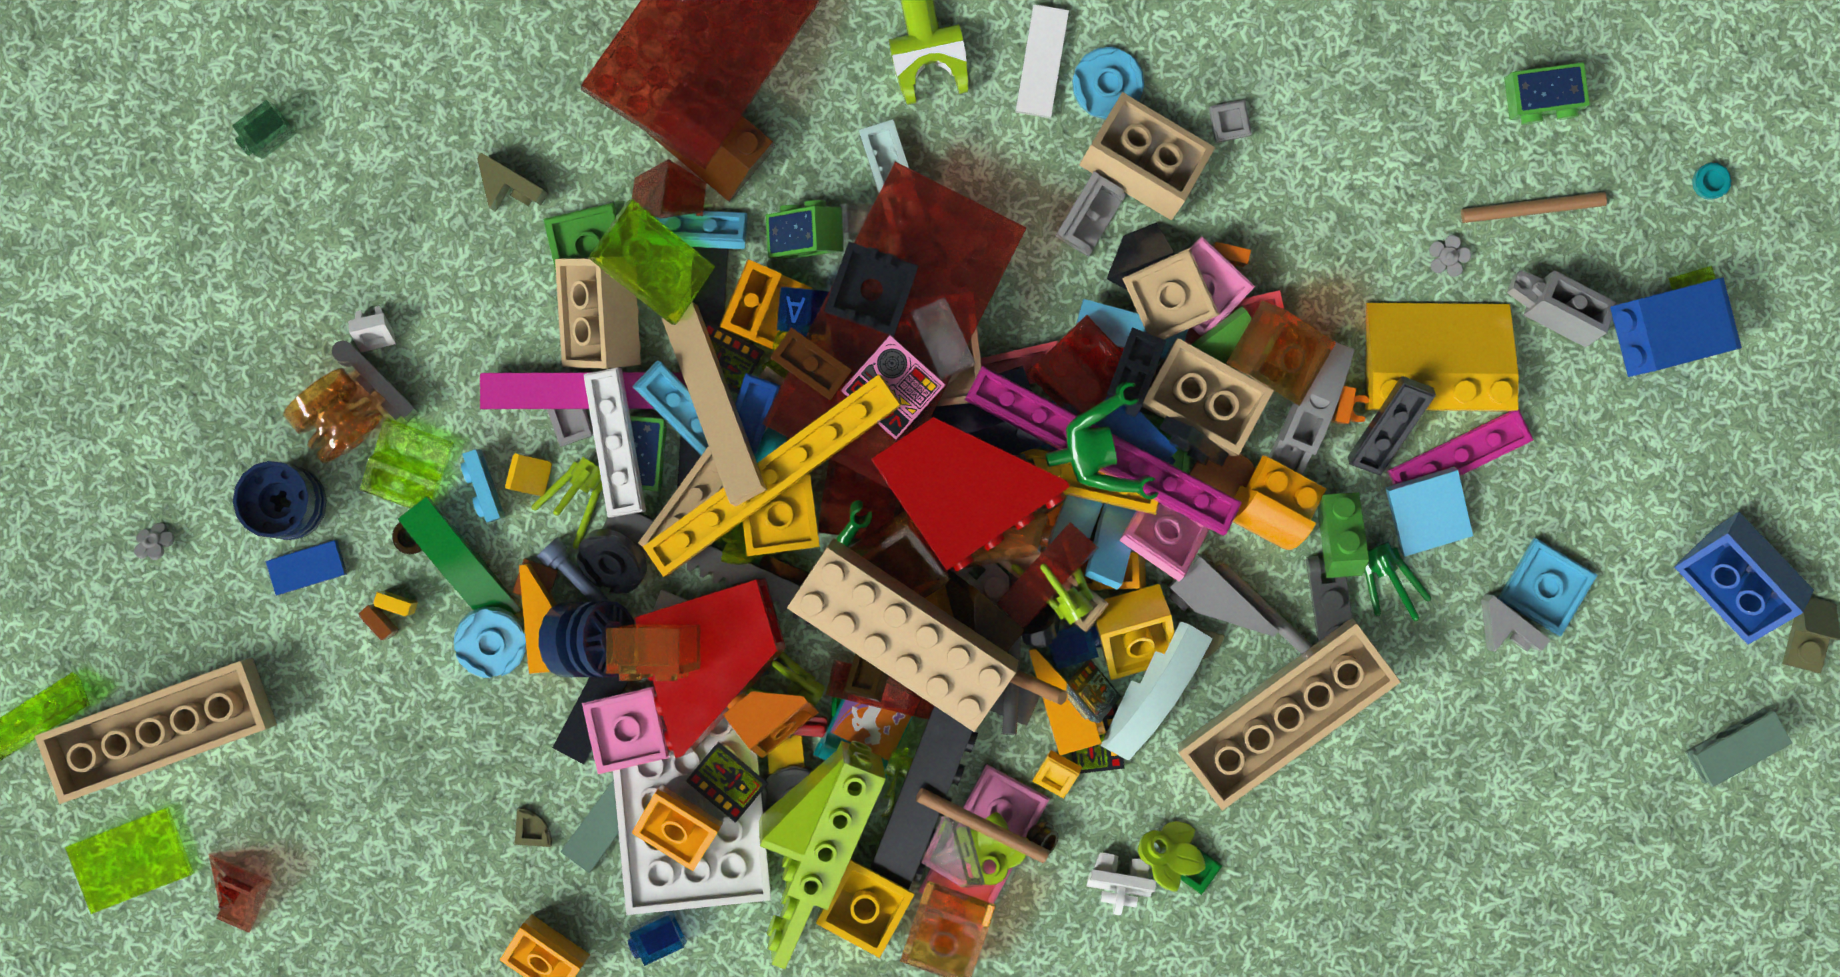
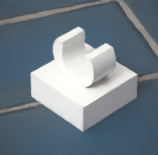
M380 306L375 307V315L364 317L361 310L355 313V319L348 321L349 333L360 352L396 344L394 331Z

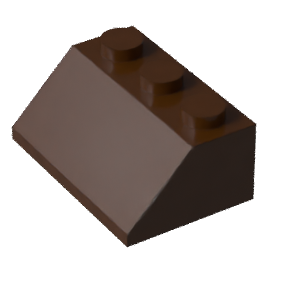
M688 72L667 97L647 131L648 135L728 202L733 199L775 149L772 140L691 72Z

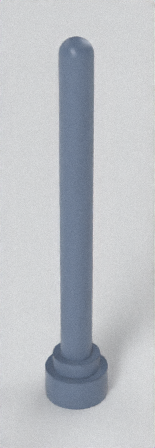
M558 537L537 556L546 567L550 565L554 570L558 568L589 601H610L568 559L570 555L566 551L567 546ZM637 643V649L645 656L643 646H639Z

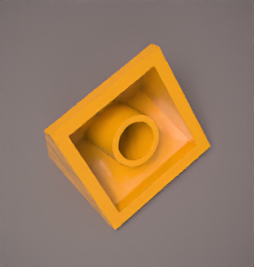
M661 785L647 805L632 834L693 871L723 822L664 785Z
M531 914L519 928L500 961L523 977H575L590 954Z

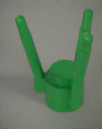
M1389 541L1368 550L1369 561L1364 573L1374 614L1376 616L1381 615L1373 574L1376 572L1378 578L1385 575L1389 576L1410 616L1414 621H1418L1419 615L1395 571L1399 567L1425 601H1431L1430 594L1403 561L1397 548L1392 549Z

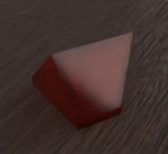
M667 159L635 177L631 211L638 212L639 210L660 219L696 213V216H703L706 182L670 159Z
M209 854L219 903L218 908H220L217 919L250 933L272 881Z

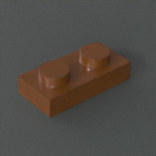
M792 327L770 356L773 361L830 401H832L852 372L850 368Z

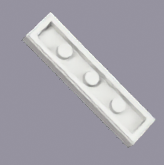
M617 367L583 374L608 518L645 512L646 508L622 368Z

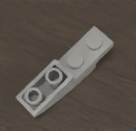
M1320 335L1291 398L1293 404L1268 456L1269 458L1303 475L1312 454L1316 456L1336 409L1354 354L1353 348Z

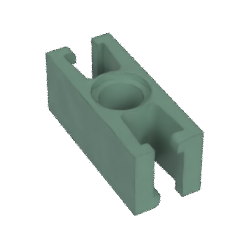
M1761 709L1685 751L1701 782L1704 784L1708 782L1710 786L1714 787L1792 744V741L1776 712H1768L1767 709Z

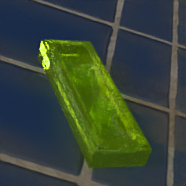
M71 672L0 717V761L33 741L35 735L49 731L90 705L81 679L77 674Z

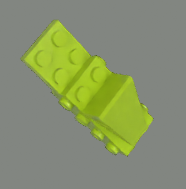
M841 740L836 752L760 817V847L784 855L781 865L785 868L782 880L786 881V888L781 898V904H784L780 916L774 915L767 930V935L770 936L767 949L771 950L772 965L786 969L813 906L828 910L886 780L882 757L872 753V749L861 742L852 741L849 744Z

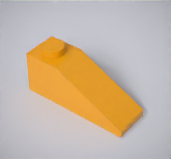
M522 564L519 565L529 674L550 672L543 662L539 650V630L544 616L557 603L552 595H549L532 565Z
M1037 648L1029 649L1037 679L1067 692V699L1062 705L1042 697L1059 755L1102 744L1099 735L1106 733L1103 721L1099 723L1070 688L1065 678Z

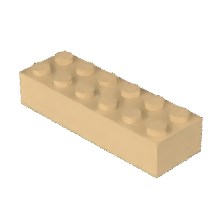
M835 538L831 540L787 607V609L973 732L976 731L1017 671L1019 660Z
M1352 617L1177 744L1178 753L1223 811L1401 683V681Z
M249 658L35 735V739L58 802L62 804L276 726L277 723L253 658Z

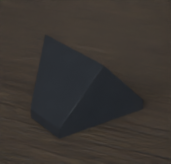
M1157 222L1123 236L1107 280L1127 290L1122 278L1174 255Z

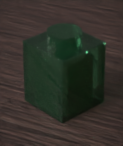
M265 100L232 125L239 135L235 138V141L248 156L253 153V155L261 159L267 157L297 134L277 106L268 100Z

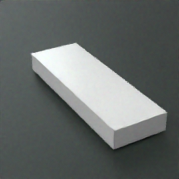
M1033 5L1015 113L1051 119L1069 10Z

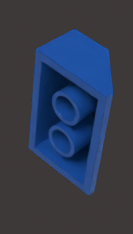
M1740 512L1716 526L1674 566L1747 645L1802 614L1814 591Z

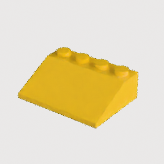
M1366 303L1365 396L1369 398V403H1365V410L1379 411L1401 376L1434 388L1436 396L1425 411H1517L1519 374L1510 304Z

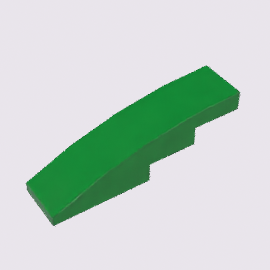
M429 496L423 498L398 518L399 522L422 551L473 610L481 607H500L512 612L514 615L522 610L479 553H475L458 529L448 522Z

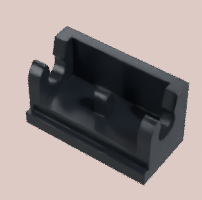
M1133 327L1127 338L1106 395H1109L1108 399L1116 395L1117 386L1122 382L1136 384L1135 386L1127 387L1123 392L1126 400L1139 398L1138 402L1133 405L1124 404L1126 406V414L1136 417L1145 400L1166 340Z

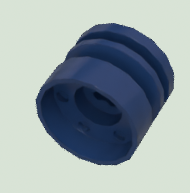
M274 461L255 464L244 472L235 486L233 496L236 517L245 529L257 536L290 541L306 537L317 529L325 516L327 504L324 486L313 473L302 467ZM282 497L291 501L289 507L280 504Z
M615 601L561 602L553 606L544 616L539 630V650L542 660L549 671L559 677H616L626 671L635 655L637 641L634 635V620L628 610Z

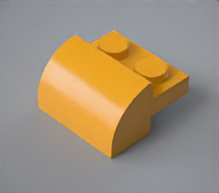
M747 259L719 327L775 351L790 328L796 329L812 287ZM786 296L790 297L791 302L800 303L802 298H806L795 323L791 321ZM792 306L794 317L797 312L798 306Z
M1263 455L1247 487L1240 486L1234 497L1242 503L1233 523L1282 549L1292 550L1298 547L1315 527L1316 523L1311 519L1326 488Z

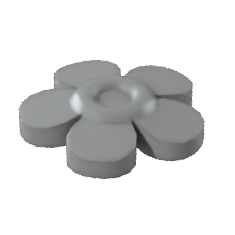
M1450 235L1445 240L1446 248L1438 241L1430 246V254L1440 257L1431 262V269L1435 273H1442L1447 265L1448 274L1456 277L1463 271L1459 262H1468L1471 258V252L1465 247L1458 249L1461 240L1457 236Z
M157 523L152 526L150 531L144 529L138 533L136 540L139 544L134 548V553L140 559L149 556L151 560H157L164 554L163 547H169L173 544L174 535L171 532H167L168 528L165 524Z

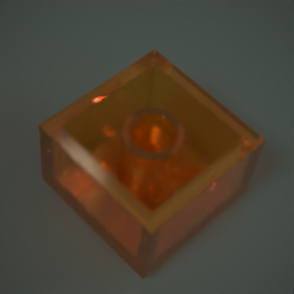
M1262 300L1226 364L1273 390V394L1300 406L1336 342L1289 311Z
M628 624L606 628V673L619 674V680L636 681L642 680V678L653 677V674H655V681H677L678 678H688V672L700 669V625Z
M927 881L900 962L941 977H972L996 905Z

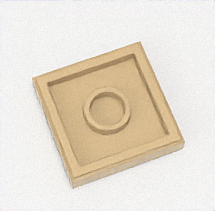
M1190 248L1122 278L1146 332L1153 336L1167 339L1219 315Z

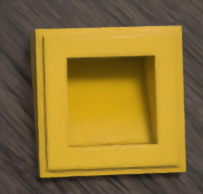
M514 453L505 488L543 496L546 491L552 463L539 458Z

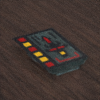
M1090 657L1067 682L1066 692L1068 700L1085 720L1088 718L1092 722L1100 723L1121 697Z

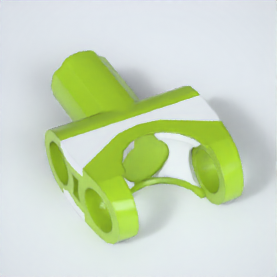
M900 0L908 35L888 40L895 75L906 104L917 103L913 85L916 84V78L925 68V65L932 63L944 68L950 75L955 77L958 94L967 93V59L960 25L939 28L934 0Z

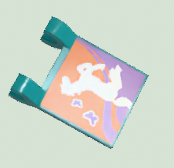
M889 682L886 683L881 702L845 693L813 755L826 760L837 751L841 740L849 744L852 741H858L869 746L872 749V753L882 757L885 777L887 778L891 761L921 698Z

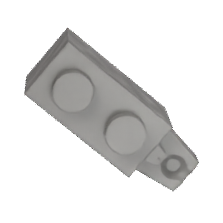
M1520 270L1512 277L1507 291L1510 296L1526 306L1524 316L1584 347L1589 346L1607 333L1612 320L1610 307L1617 305V302L1555 270L1545 278H1540Z

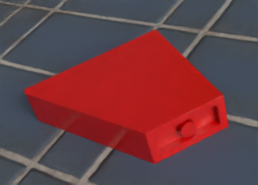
M934 417L871 459L944 569L949 570L953 567L956 572L974 561L975 559L971 554L982 546L988 551L1005 540L1002 533L1013 525L1019 530L1036 518L1033 512L1044 504L1050 509L1066 498L1063 491L1070 487L1066 480Z
M766 578L753 580L634 617L636 622L634 626L635 639L639 646H643L646 656L644 661L645 673L647 678L653 681L657 694L654 696L655 707L658 714L664 718L667 728L664 733L668 749L674 752L675 758L692 753L724 718L723 714L729 710L728 704L738 695L746 694L772 665V662L786 649Z

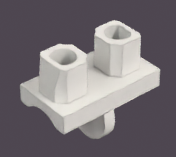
M1101 852L1097 857L1094 869L1088 875L1086 886L1115 891V893L1102 891L1100 900L1101 902L1113 904V914L1121 915L1123 906L1137 907L1138 897L1125 895V893L1151 897L1152 892L1156 890V881L1152 880L1151 865L1146 864L1142 859H1132L1129 875L1116 873L1118 856Z

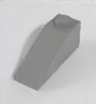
M1195 556L1185 577L1180 581L1173 579L1167 585L1172 591L1169 598L1183 612L1189 607L1196 613L1273 637L1279 632L1201 556Z

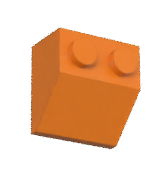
M751 691L748 695L742 693L735 697L728 704L729 710L723 716L747 747L761 758H764L819 712L804 696Z

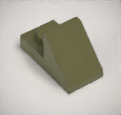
M479 154L477 160L488 206L491 210L496 212L510 188L513 189L510 196L528 207L532 201L540 206L548 195L546 191L485 154Z
M1810 598L1804 612L1793 620L1782 664L1821 674L1830 639L1840 640L1838 612L1835 603Z

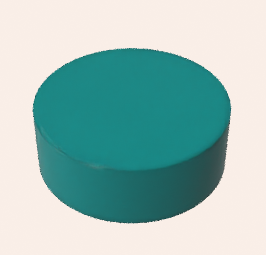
M1719 163L1705 164L1698 168L1693 175V189L1703 199L1713 200L1720 198L1730 189L1731 175L1727 168Z

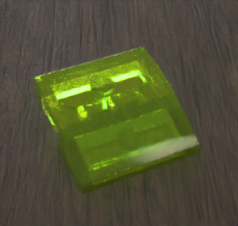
M385 419L381 426L374 453L368 459L359 490L409 509L426 496H429L434 502L451 456L454 442L392 419Z

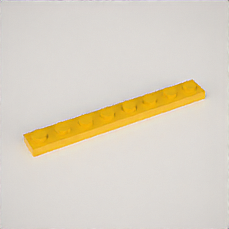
M878 374L757 463L767 490L735 507L729 503L725 489L722 488L644 545V550L663 577L670 575L902 406L901 402L882 375Z

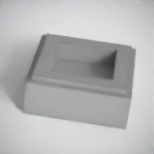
M1245 100L1209 107L1215 143L1250 137L1252 135Z

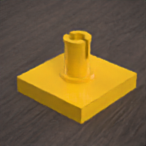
M810 474L804 476L743 521L747 557L820 547Z

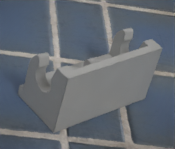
M1094 171L1055 237L1089 257L1126 195L1123 193L1124 190Z

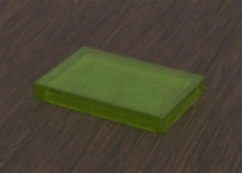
M633 199L627 200L588 257L671 325L678 324L715 268L713 264Z
M169 807L65 847L90 914L194 874Z

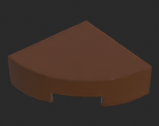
M767 554L763 555L759 564L761 568L802 585L809 572Z

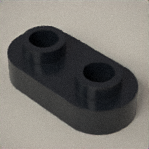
M1036 597L1023 606L1020 626L1025 631L1021 636L1026 645L1033 646L1034 648H1043L1050 645L1058 635L1060 618L1055 610L1041 597Z

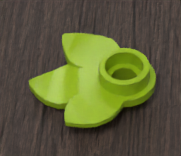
M995 812L986 818L1009 830L1007 822L1000 813ZM961 826L958 830L957 848L959 854L965 861L972 864L974 876L985 885H996L1002 882L1007 876L1008 870L1020 865L1026 857L1025 854L971 828ZM987 860H993L996 864V870L992 874H988L984 870V863Z
M1169 822L1160 831L1152 830L1145 833L1138 845L1139 856L1143 862L1151 865L1155 881L1161 887L1173 892L1179 889L1181 875H1195L1205 870V861L1202 853L1196 846L1190 844L1194 837L1195 829L1187 823ZM1155 842H1156V843L1158 844V846L1160 847L1161 853H1158V852L1155 850V848H1154V843H1155Z

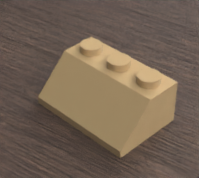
M1122 92L1079 166L1091 173L1095 171L1100 176L1119 186L1126 194L1172 221L1187 199L1216 147Z
M634 256L555 259L562 367L608 369L641 365V343L638 325L639 308L636 291L637 273Z
M1177 338L1156 369L1142 407L1163 419L1169 416L1194 427L1229 453L1230 456H1237L1244 447L1273 390Z

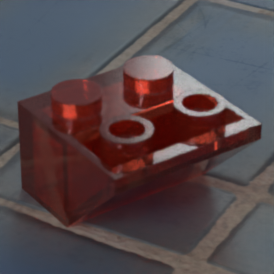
M1085 315L1026 372L1058 406L1079 416L1100 404L1109 396L1106 394L1122 351L1088 315Z
M836 453L829 459L818 533L839 535L850 521L852 503L856 500L863 501V507L856 514L864 516L872 511V519L867 527L859 529L854 538L890 542L896 496L871 461L872 458Z

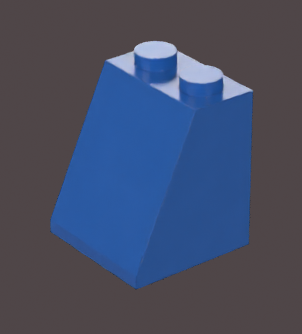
M1724 277L1610 307L1628 377L1658 371L1742 348Z

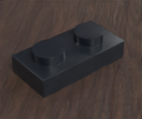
M1169 416L1165 417L1160 426L1162 431L1171 436L1170 444L1187 452L1188 457L1206 466L1208 461L1223 466L1229 453L1194 427Z

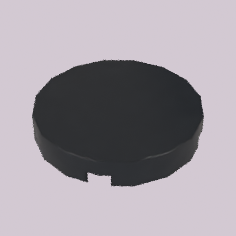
M596 529L588 533L579 544L577 563L582 573L594 585L600 588L604 585L611 588L609 592L621 594L633 591L644 579L647 572L646 559L641 549L622 533L610 529Z

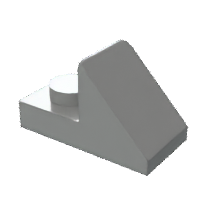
M1485 594L1481 599L1487 650L1495 652L1511 632L1513 635L1510 637V640L1525 651H1528L1530 648L1543 651L1550 642L1549 638L1494 595Z

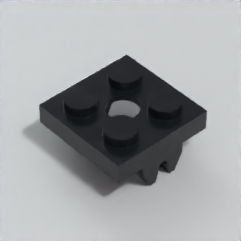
M848 241L824 313L894 337L919 266L901 260L893 254L882 253L876 248H867ZM868 279H875L882 285L883 292L877 300H866L861 294V286Z

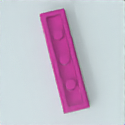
M1518 408L1517 411H1510L1387 470L1394 485L1451 467L1458 469L1459 476L1534 439Z

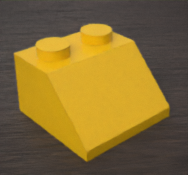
M1160 584L1104 599L1109 605L1094 624L1110 680L1146 671L1155 651L1163 654L1166 653L1174 635V627Z
M850 859L828 910L820 909L816 924L880 958L915 893Z

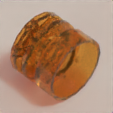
M344 368L333 370L315 381L301 392L283 412V417L297 434H304L316 429L307 445L313 450L322 447L317 453V457L322 463L331 462L358 447L368 438L371 431L377 427L383 418L382 413L376 408L367 411L372 403L368 397L350 402L358 391L359 386Z

